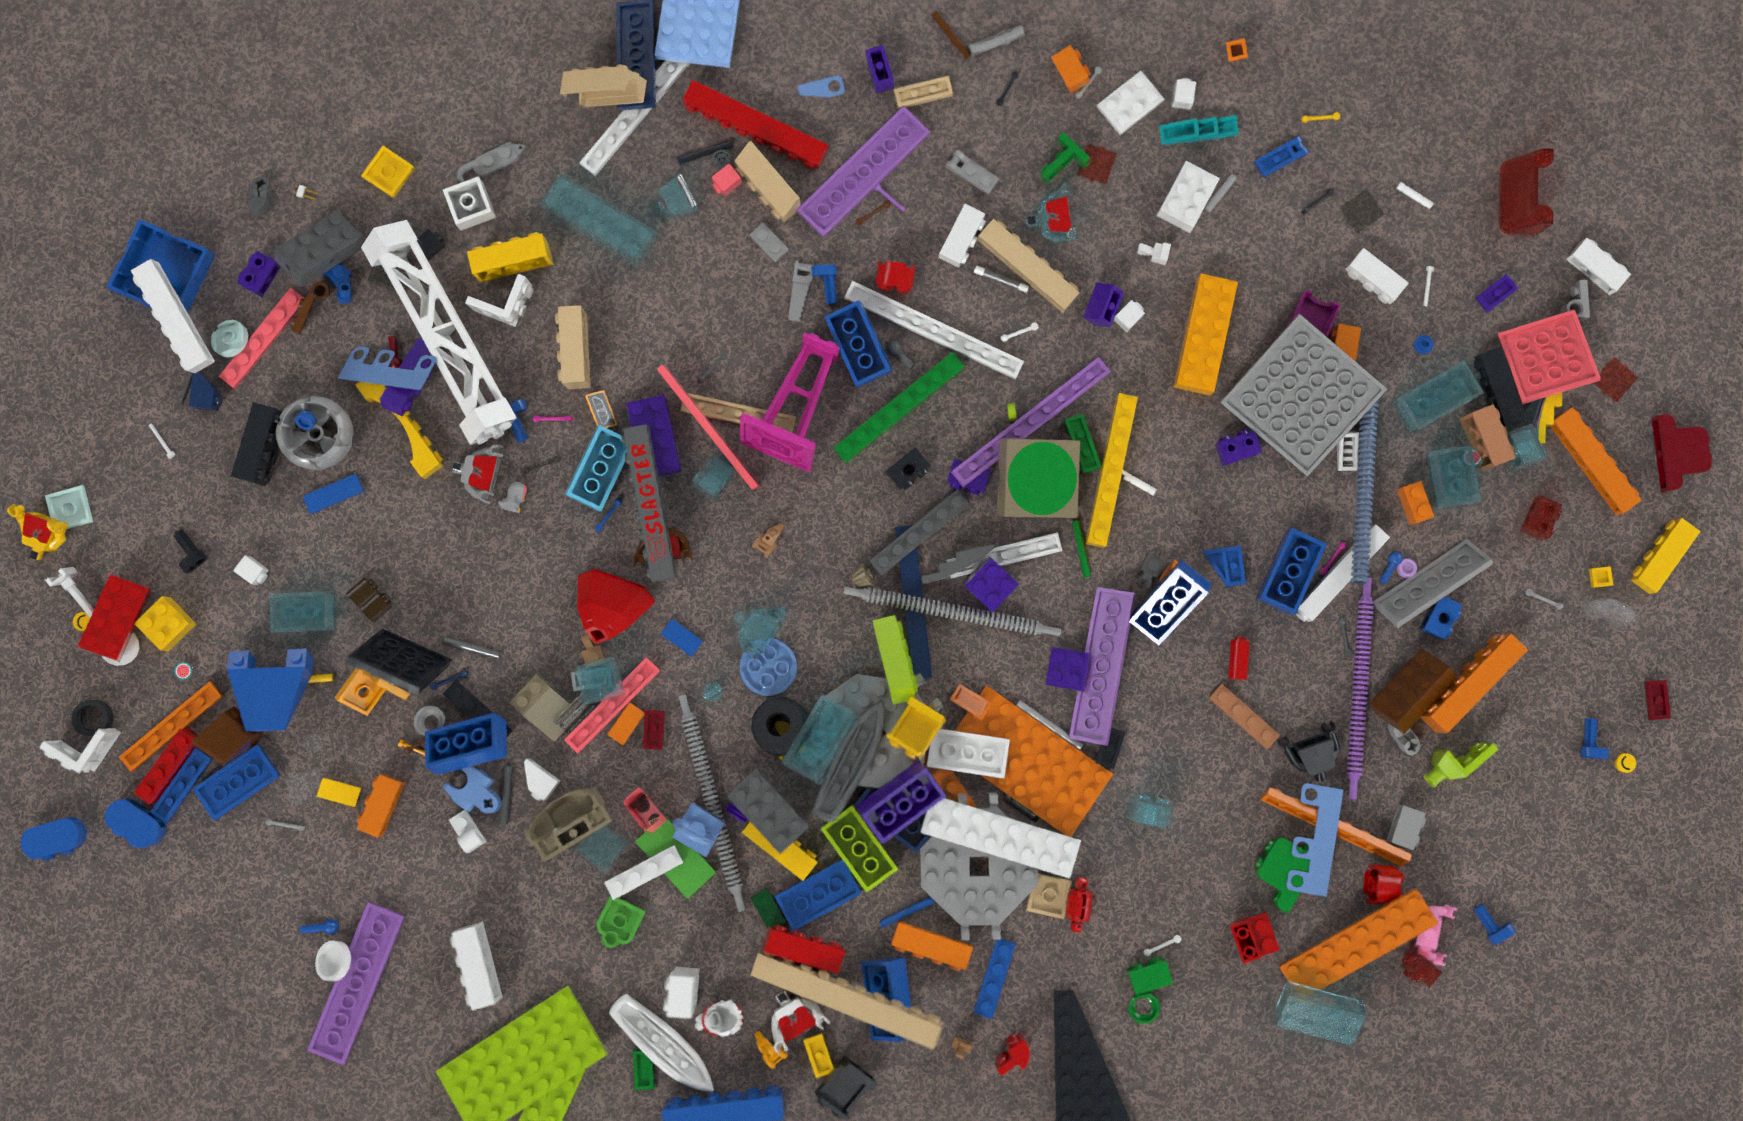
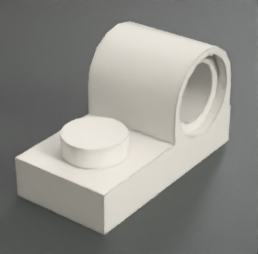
M463 810L449 819V822L459 836L457 840L464 852L470 853L486 843L468 811Z

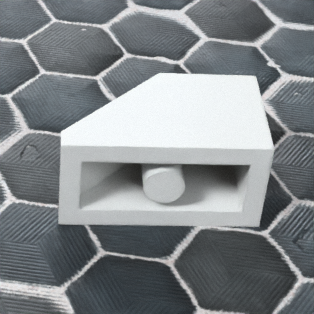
M528 758L524 762L528 790L532 792L531 796L536 800L541 801L542 799L545 801L558 786L560 780Z

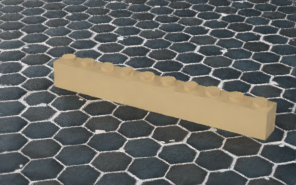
M763 950L757 954L751 972L753 977L931 1049L936 1047L944 1022L940 1021V1018L935 1015L927 1016L922 1014L920 1009L914 1007L907 1008L900 1001H890L885 999V996L880 993L874 992L872 994L867 992V989L863 986H852L845 979L832 978L825 971L817 972L812 970V967L802 963L800 965L792 960L765 953Z

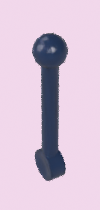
M463 670L456 676L439 683H432L430 688L431 690H437L439 686L461 677H467L468 672Z

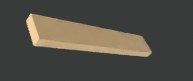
M688 393L708 418L740 424L743 413L762 420L767 412L764 409ZM682 402L680 411L692 414ZM778 413L772 425L793 433L796 416Z

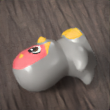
M520 482L511 483L508 487L507 497L502 501H498L499 506L502 509L520 513L519 506L520 503L525 501L526 486Z

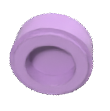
M1403 559L1397 566V572L1403 578H1410L1416 574L1417 565L1411 559Z

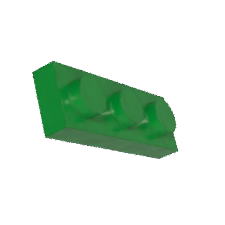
M1083 414L1065 419L1064 423L1070 440L1080 441L1079 465L1082 474L1100 469L1101 464Z

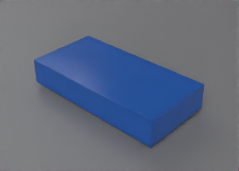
M671 619L661 633L662 636L691 657L703 643L701 639L673 619Z

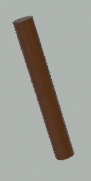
M937 11L933 12L931 17L963 57L967 59L971 53Z

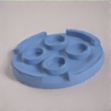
M772 638L757 640L750 644L741 656V678L751 691L759 695L773 696L780 694L790 687L796 677V657L790 647L780 640Z

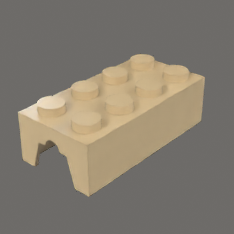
M620 64L616 65V67L601 66V68L597 69L587 67L586 70L572 69L571 71L563 72L560 94L567 96V94L579 93V105L583 107L644 103L647 80L640 77L638 73L630 71L627 66Z

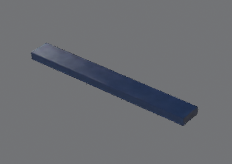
M913 525L895 527L896 539ZM916 547L899 561L903 594H906V598L908 595H911V599L913 596H916L915 600L921 597L920 601H922L923 595ZM909 607L908 610H905L913 673L915 676L920 673L923 678L932 677L925 612L920 613V609L918 612H915V608L913 611H910Z

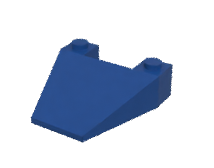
M307 648L288 649L285 667L255 668L256 659L250 651H229L227 671L245 730L247 732L286 730L312 676V654Z

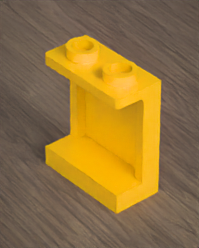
M911 696L907 702V708L890 734L887 733L886 737L889 740L888 743L894 748L898 749L901 747L906 750L904 754L910 758L915 759L917 757L921 760L946 719Z

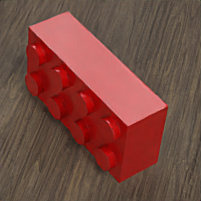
M110 574L77 647L120 662L136 627L134 623L140 618L151 590Z

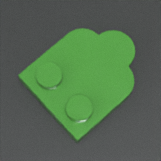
M610 895L597 922V930L602 934L603 944L608 948H614L619 944L629 943L634 938L646 910L619 897L613 900Z

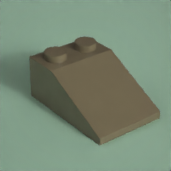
M536 674L509 702L554 742L581 715L540 674Z

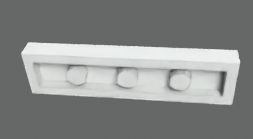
M675 845L604 883L614 900L682 864L683 860Z

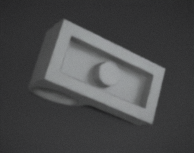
M1579 280L1571 287V297L1574 300L1563 305L1560 314L1570 311V307L1575 309L1579 321H1584L1590 318L1588 281Z

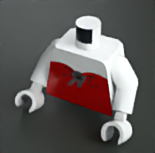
M786 991L775 996L780 1007L775 1009L772 1016L771 1032L775 1042L774 1049L777 1054H780L778 1049L781 1046H784L786 1052L788 1050L783 1041H790L814 1025L824 1029L822 1027L824 1020L830 1024V1020L824 1016L817 1003L805 997L800 998L799 995L791 1000Z

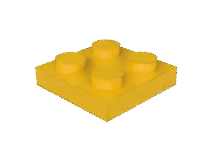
M382 146L361 176L394 199L415 170V167L385 146Z

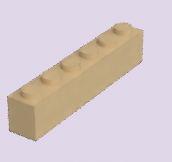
M993 219L979 234L978 241L1058 310L1064 313L1080 293L1077 291V286L1072 282L1068 283L1064 280L1061 272L1050 268L1047 260L1036 256L1033 248L1020 242L1021 239L1015 233L1011 234L1006 230L1007 227L1001 221Z

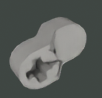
M1388 724L1391 736L1403 752L1409 755L1418 753L1421 745L1411 728L1403 734Z

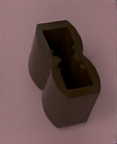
M363 578L346 594L371 622H376L392 608L389 604L391 600L385 593H379L377 590L379 586L372 579Z

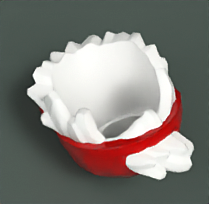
M721 1000L719 1003L707 1006L702 1014L696 1017L695 1021L697 1023L695 1028L699 1031L704 1029L710 1035L722 1037L735 1034L743 1025L742 1010L732 1000L725 1002Z

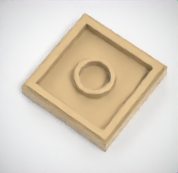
M1038 873V885L1029 894L1026 911L1065 919V902L1067 901V893L1069 888H1071L1072 880Z

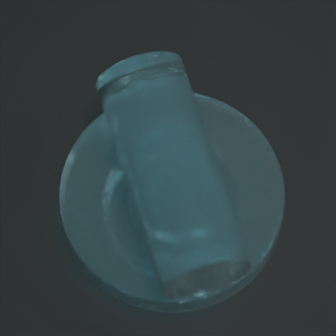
M708 683L704 687L702 695L706 701L715 702L722 697L723 689L717 683Z

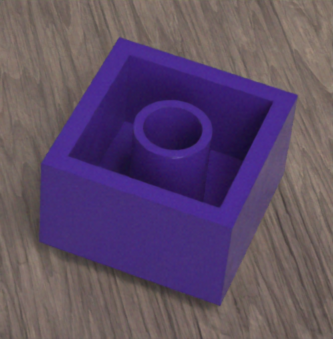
M990 556L962 583L992 613L1019 585Z

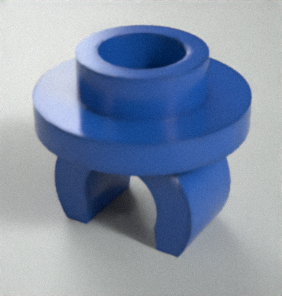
M1421 335L1415 339L1413 347L1418 353L1427 354L1433 349L1434 343L1429 336Z

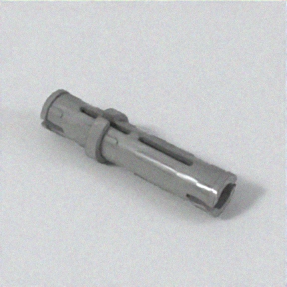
M1022 25L1009 30L1004 29L997 35L969 44L970 53L973 57L1000 45H1008L1013 40L1025 37V32Z

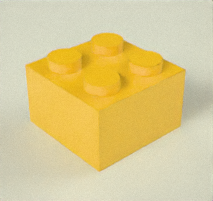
M162 596L134 623L160 651H170L197 625L171 597Z

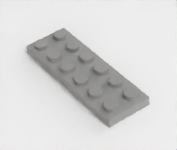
M1466 539L1425 566L1414 576L1406 579L1375 600L1374 606L1399 628L1493 564L1492 559Z

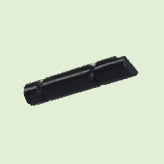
M1008 794L1003 799L1035 823L1040 819L1039 816Z

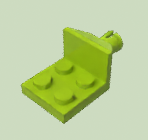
M1476 742L1470 746L1468 754L1465 756L1461 755L1458 758H1455L1449 750L1436 749L1432 755L1431 764L1433 769L1423 777L1433 788L1444 779L1465 778L1499 749L1494 743Z

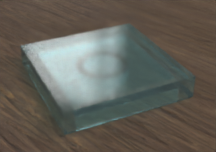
M605 825L584 838L575 851L605 875L630 843L608 825Z

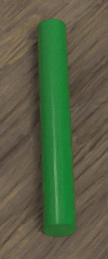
M1073 521L1072 525L1083 578L1091 577L1080 521Z

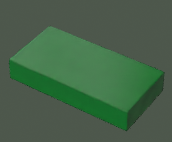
M633 1049L635 1090L655 1089L654 1063L641 1049Z

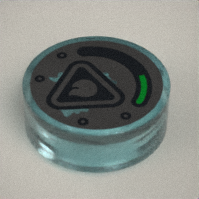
M723 149L717 150L712 157L713 164L718 169L724 168L727 164H731L732 161L730 153Z

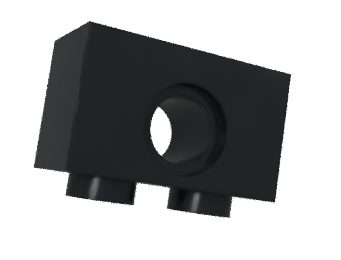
M915 447L887 469L885 473L899 490L903 488L907 490L914 484L913 480L916 477L922 478L929 472L927 468H929L930 464ZM906 466H911L914 469V473L906 475L903 469Z

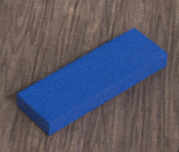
M353 474L304 495L303 499L309 513L313 514L364 492L358 475Z

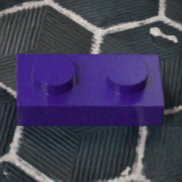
M1505 274L1475 299L1487 313L1516 291L1518 287Z

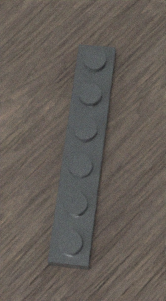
M957 489L869 560L870 564L882 576L968 506L969 503Z

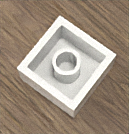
M479 176L443 189L455 224L461 231L496 218L484 183Z

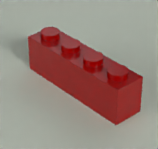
M180 728L134 791V794L148 804L157 803L193 750L197 748L192 744V741L198 734L189 728Z
M775 924V927H768L762 945V950L765 953L836 974L839 973L845 950L841 947L840 943L830 941V943L822 942L823 939L818 936L812 935L809 938L804 936L805 933L793 930L792 933L786 931V927Z

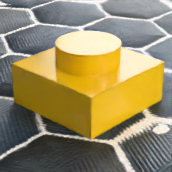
M1611 566L1589 569L1591 588L1613 586Z

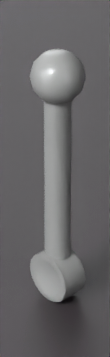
M1101 67L1095 68L1094 74L1090 77L1091 82L1097 75L1101 74ZM1090 83L1083 86L1080 91H1077L1075 93V97L1078 99L1081 98L1082 93L1090 85Z
M1527 589L1525 591L1526 596H1533L1537 599L1547 602L1555 606L1558 610H1561L1563 608V604L1561 602L1556 603L1536 593H1533L1532 589Z
M270 818L265 820L267 826L277 825L305 830V826L277 822Z

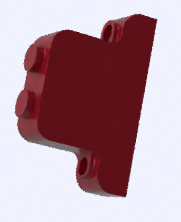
M1669 414L1657 415L1651 418L1661 493L1680 489L1683 484V475L1699 474L1710 470L1713 458L1709 450L1710 437L1705 428H1677L1674 418Z

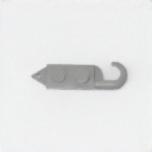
M508 142L476 157L475 160L462 165L458 169L457 179L459 183L465 182L463 174L469 170L474 169L478 175L486 176L518 161L526 146Z

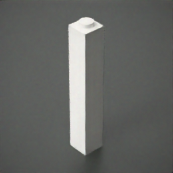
M1376 524L1372 525L1370 530L1371 535L1369 537L1371 541L1369 543L1371 546L1369 547L1370 553H1368L1370 559L1390 538ZM1354 546L1343 555L1304 597L1296 613L1299 619L1304 622L1306 620L1308 622L1313 621L1353 578L1351 576V572H1353L1351 567L1353 566L1352 560H1354L1352 558Z

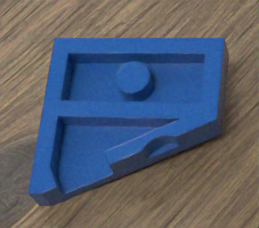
M1241 546L1204 551V555L1226 587L1246 584Z

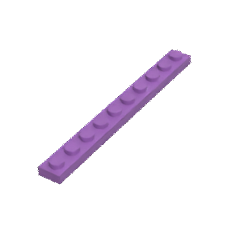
M1098 357L956 467L951 473L965 487L999 460V439L1028 438L1106 377L1111 371Z

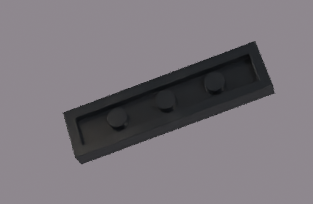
M455 680L443 693L448 700L470 719L493 713L458 680ZM506 724L508 738L513 730Z

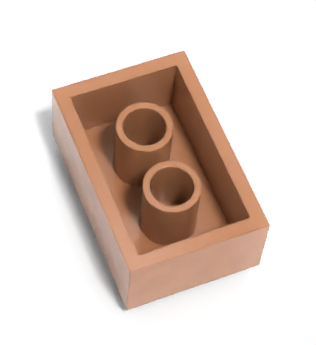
M1494 404L1459 418L1471 448L1476 449L1478 455L1482 458L1479 464L1481 471L1516 458L1514 455L1515 449L1509 443L1507 430L1502 426L1500 413L1494 407Z

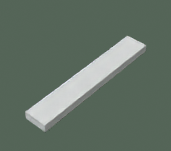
M1058 532L996 547L976 563L950 577L952 579L972 574L988 556L999 566H1004L1061 552L1062 547ZM956 558L948 559L946 561H956Z

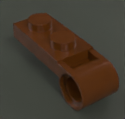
M322 282L314 283L308 296L306 295L305 299L301 298L298 309H300L298 317L294 315L290 324L293 327L292 331L301 334L315 299L325 300L329 296L330 291L326 284ZM323 286L326 290L325 294L317 296L315 294L316 287Z

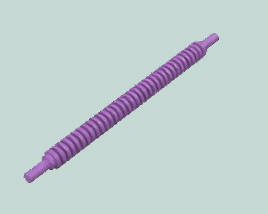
M1368 577L1369 582L1363 584V596H1360V600H1358V603L1362 604L1358 605V609L1362 610L1357 611L1358 614H1361L1357 615V618L1361 619L1357 620V624L1361 625L1356 626L1357 629H1360L1356 630V633L1360 634L1356 635V639L1360 640L1355 641L1356 644H1359L1355 645V648L1359 649V651L1355 650V654H1358V656H1354L1355 659H1358V661H1354V664H1358V666H1354V669H1357V671H1353V673L1357 674V676H1353V679H1357V681H1353V684H1356V686H1352V689H1356V691H1352V694H1356V696L1351 698L1355 699V701H1351V704H1355V706H1351V709H1355V711L1350 713L1354 714V716H1350V719H1354V721H1350V724H1354V726L1349 727V729H1353V731H1349V734H1353V736H1349V739H1353V742H1348V744H1352V747L1348 746V749H1352V752L1348 751V754H1351L1352 757H1347V759L1351 760V762L1347 761V764L1351 765L1347 769L1351 771L1346 772L1348 779H1350L1349 799H1357L1358 780L1362 776V773L1358 772L1363 771V768H1359V766H1363V763H1359V760L1363 761L1360 755L1364 756V753L1360 752V750L1364 751V748L1360 747V745H1364L1361 740H1365L1364 737H1361V735H1365V732H1361V730L1366 728L1362 727V725H1366V722H1362V720H1366V717H1362V715L1367 713L1363 712V710H1367V707H1363V705H1367V702H1363V700L1368 699V697H1364V695H1368V692H1364V690H1368V687H1364V685L1369 684V682H1365V680H1369V677L1365 676L1369 675V672L1365 670L1370 669V667L1366 666L1370 665V662L1366 661L1370 660V657L1366 655L1371 654L1370 651H1367L1371 650V647L1367 646L1371 645V641L1367 640L1372 639L1371 636H1368L1372 635V631H1368L1372 630V626L1368 625L1373 624L1372 621H1369L1373 619V616H1369L1373 615V611L1369 610L1374 609V606H1370L1374 604L1372 597H1370L1372 578Z

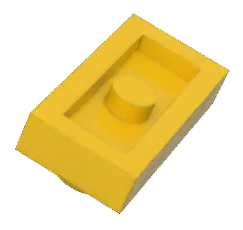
M819 1033L803 1039L815 1077L818 1078L829 1074L834 1067L823 1034Z

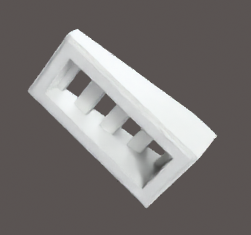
M1349 431L1337 444L1338 471L1357 470L1359 432ZM1344 437H1352V441H1344ZM1343 445H1352V449H1343ZM1343 453H1352V457H1343ZM1343 461H1353V464H1346L1353 466H1343Z

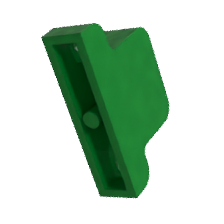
M1275 837L1267 841L1264 846L1265 853L1262 857L1259 856L1254 863L1256 867L1255 875L1277 890L1272 898L1274 905L1288 914L1301 893L1287 888L1288 873L1291 870L1309 872L1310 859L1293 856V843L1284 838ZM1305 842L1302 849L1296 846V850L1300 854H1305L1308 852L1309 846ZM1294 875L1291 878V884L1294 887H1301L1303 885L1302 876Z

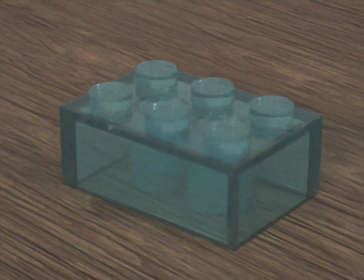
M1471 445L1434 450L1426 454L1436 510L1473 505L1481 502Z
M335 592L270 594V633L336 631Z

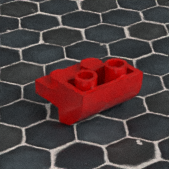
M1267 912L1244 917L1230 924L1243 964L1262 958L1261 956L1280 951Z
M1014 1032L1008 1036L1005 1043L1008 1052L1002 1051L996 1056L994 1063L1001 1076L1017 1064L1023 1071L1029 1063L1030 1050L1021 1032L1018 1034Z

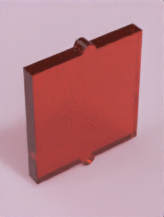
M1087 144L1085 153L1090 157V164L1085 169L1080 166L1077 175L1089 178L1090 181L1095 180L1107 184L1117 153L1105 150L1104 147L1099 148Z
M1614 357L1600 372V381L1594 382V384L1602 390L1603 394H1607L1615 402H1618L1638 377L1628 369V366H1624Z

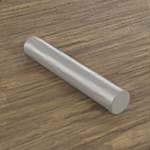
M1231 174L1204 207L1207 212L1210 213L1236 181L1237 177Z

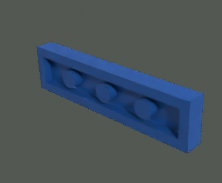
M198 747L195 748L150 813L164 823H169L214 758Z
M1004 939L995 940L973 1011L974 1014L990 1019L993 1018L1015 943Z

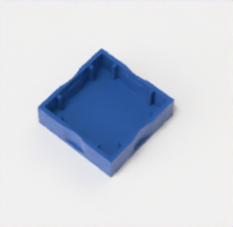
M139 219L127 243L126 251L117 263L106 288L151 308L150 304L146 303L143 299L141 288L134 283V276L131 270L152 259L160 263L188 313L216 254Z

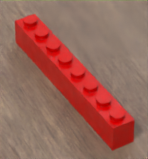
M692 80L682 99L688 111L692 113L697 111L702 114L703 118L709 121L714 119L725 129L733 128L738 135L742 137L747 135L753 138V141L759 145L764 143L770 146V150L775 153L783 152L787 154L786 157L795 162L799 160L809 169L813 170L816 168L819 170L828 152V144Z

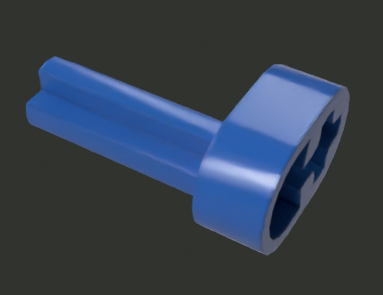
M812 266V277L824 278L826 304H837L835 286L837 266Z
M524 399L509 404L516 416V419L511 423V429L517 443L528 439L517 414L528 409Z
M1585 718L1584 747H1581L1580 757L1609 759V749L1596 747L1597 719Z
M1484 904L1473 909L1489 933L1487 937L1493 945L1503 942L1517 932L1511 922L1498 927Z

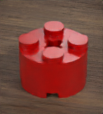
M878 261L875 285L881 291L890 292V288L897 290V293L909 294V290L913 289L916 267L911 265L910 269L906 267L907 264L892 261H885V265H882V262Z
M1373 864L1368 866L1370 870L1365 871L1363 892L1369 898L1366 899L1367 903L1386 905L1402 896L1403 872L1398 871L1395 866Z

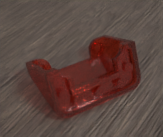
M1538 149L1506 160L1501 164L1499 169V228L1504 234L1537 236L1553 225V210L1547 205L1538 204V170L1552 164L1554 149Z

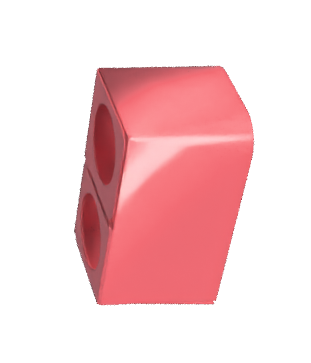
M639 787L624 801V806L638 824L650 833H654L667 821L649 796ZM645 794L647 797L645 800L649 801L650 808L647 812L641 813L637 807L633 809L631 806ZM652 814H659V819L650 826L648 822L649 817Z

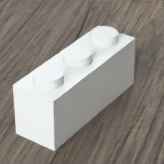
M965 204L939 253V258L958 268L961 263L965 264L969 257L967 253L969 247L973 248L978 239L975 236L977 231H982L986 224L984 220L985 213Z
M1588 238L1579 242L1566 258V260L1609 295L1618 291L1631 275L1624 265L1618 264L1608 252L1601 250L1595 241Z
M1364 248L1345 269L1348 271L1350 278L1358 279L1362 282L1363 287L1367 291L1375 292L1378 295V299L1383 303L1391 304L1408 285L1406 280Z

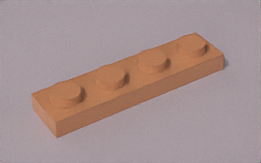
M1220 684L1210 695L1209 699L1266 750L1280 736L1223 684Z

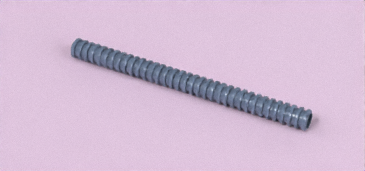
M1379 399L1363 415L1360 421L1362 426L1359 428L1361 431L1359 436L1361 438H1359L1360 444L1358 447L1360 449L1358 453L1360 455H1358V459L1360 461L1357 462L1359 465L1357 467L1359 471L1357 477L1359 478L1356 479L1358 483L1356 485L1358 489L1356 494L1358 495L1355 497L1357 500L1355 502L1357 506L1355 511L1357 513L1354 514V517H1356L1354 529L1356 530L1353 532L1355 535L1353 537L1355 541L1353 546L1355 548L1352 549L1354 553L1352 558L1354 560H1352L1353 566L1351 567L1353 570L1351 572V576H1353L1351 582L1355 584H1366L1369 582V579H1367L1369 573L1367 571H1369L1368 565L1370 562L1368 559H1370V555L1368 553H1370L1369 547L1371 544L1369 542L1371 538L1369 536L1372 529L1370 525L1372 523V520H1370L1372 514L1370 513L1373 511L1371 508L1373 506L1371 502L1373 496L1371 495L1374 494L1372 490L1374 488L1372 484L1374 479L1372 478L1375 476L1373 473L1375 471L1373 467L1375 462L1373 460L1376 459L1374 456L1376 454V450H1374L1376 444L1374 443L1377 441L1375 438L1377 436L1375 432L1377 427L1375 426L1378 423L1376 421L1378 419L1376 414H1378L1377 403Z

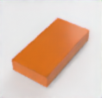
M961 684L958 685L950 698V701L980 719L984 718L992 705L990 701Z
M629 702L607 735L624 745L644 717L645 712Z

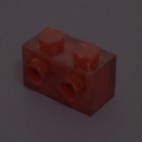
M1542 495L1534 497L1520 532L1540 541L1547 540L1554 532L1553 526L1555 521L1561 516L1562 511L1560 509L1562 504Z
M1413 951L1407 953L1402 958L1403 963L1400 965L1405 970L1403 974L1410 980H1414L1418 984L1422 983L1428 987H1431L1443 973L1424 956Z

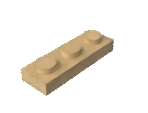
M949 76L896 88L894 89V95L898 109H901L903 106L906 108L953 96Z

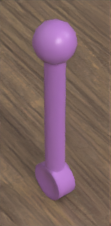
M880 184L876 185L874 188L876 191H880L902 212L905 210L901 204L881 188Z

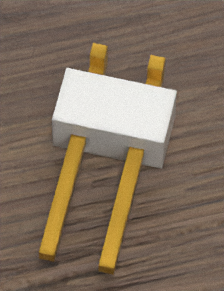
M299 185V187L295 186L298 188V191L293 193L297 197H307L316 200V198L304 194L307 191L318 195L317 192L307 190L302 185Z

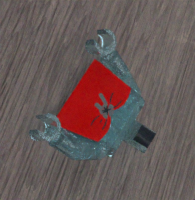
M1063 183L1061 189L1053 191L1041 200L1036 208L1037 215L1026 217L1028 228L1038 226L1039 234L1054 243L1067 242L1070 239L1077 242L1080 239L1077 236L1073 237L1076 232L1080 231L1071 227L1067 196L1064 197V194L1072 195L1074 193V190H1069L1068 192L1066 190L1071 185L1070 183Z

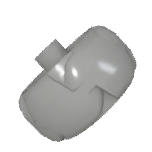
M309 396L292 402L283 410L280 415V422L276 426V438L281 452L293 464L308 470H324L341 462L349 453L352 446V436H354L353 424L348 413L334 401L321 396ZM302 410L311 412L317 420L315 426L306 432L296 431L297 428H295V418ZM330 416L335 420L338 427L337 435H334L335 439L332 438L329 430L322 427ZM309 439L321 445L325 454L319 453L315 456H309L299 450L298 447Z

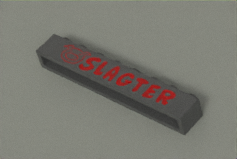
M648 425L625 428L621 438L628 452L625 453V459L631 468V472H628L630 483L634 484L635 491H632L634 503L637 502L636 518L638 522H641L642 529H639L641 541L644 540L645 544L643 556L645 560H648L649 567H646L647 577L652 582L677 578L650 428Z

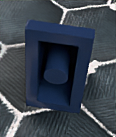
M204 372L192 373L189 407L197 410L218 411L219 406L222 405V396L219 390Z

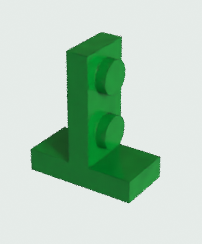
M1064 132L1058 137V144L1065 151H1060L1055 157L1056 160L1051 164L1045 165L1041 171V179L1046 184L1073 159L1083 169L1090 164V157Z

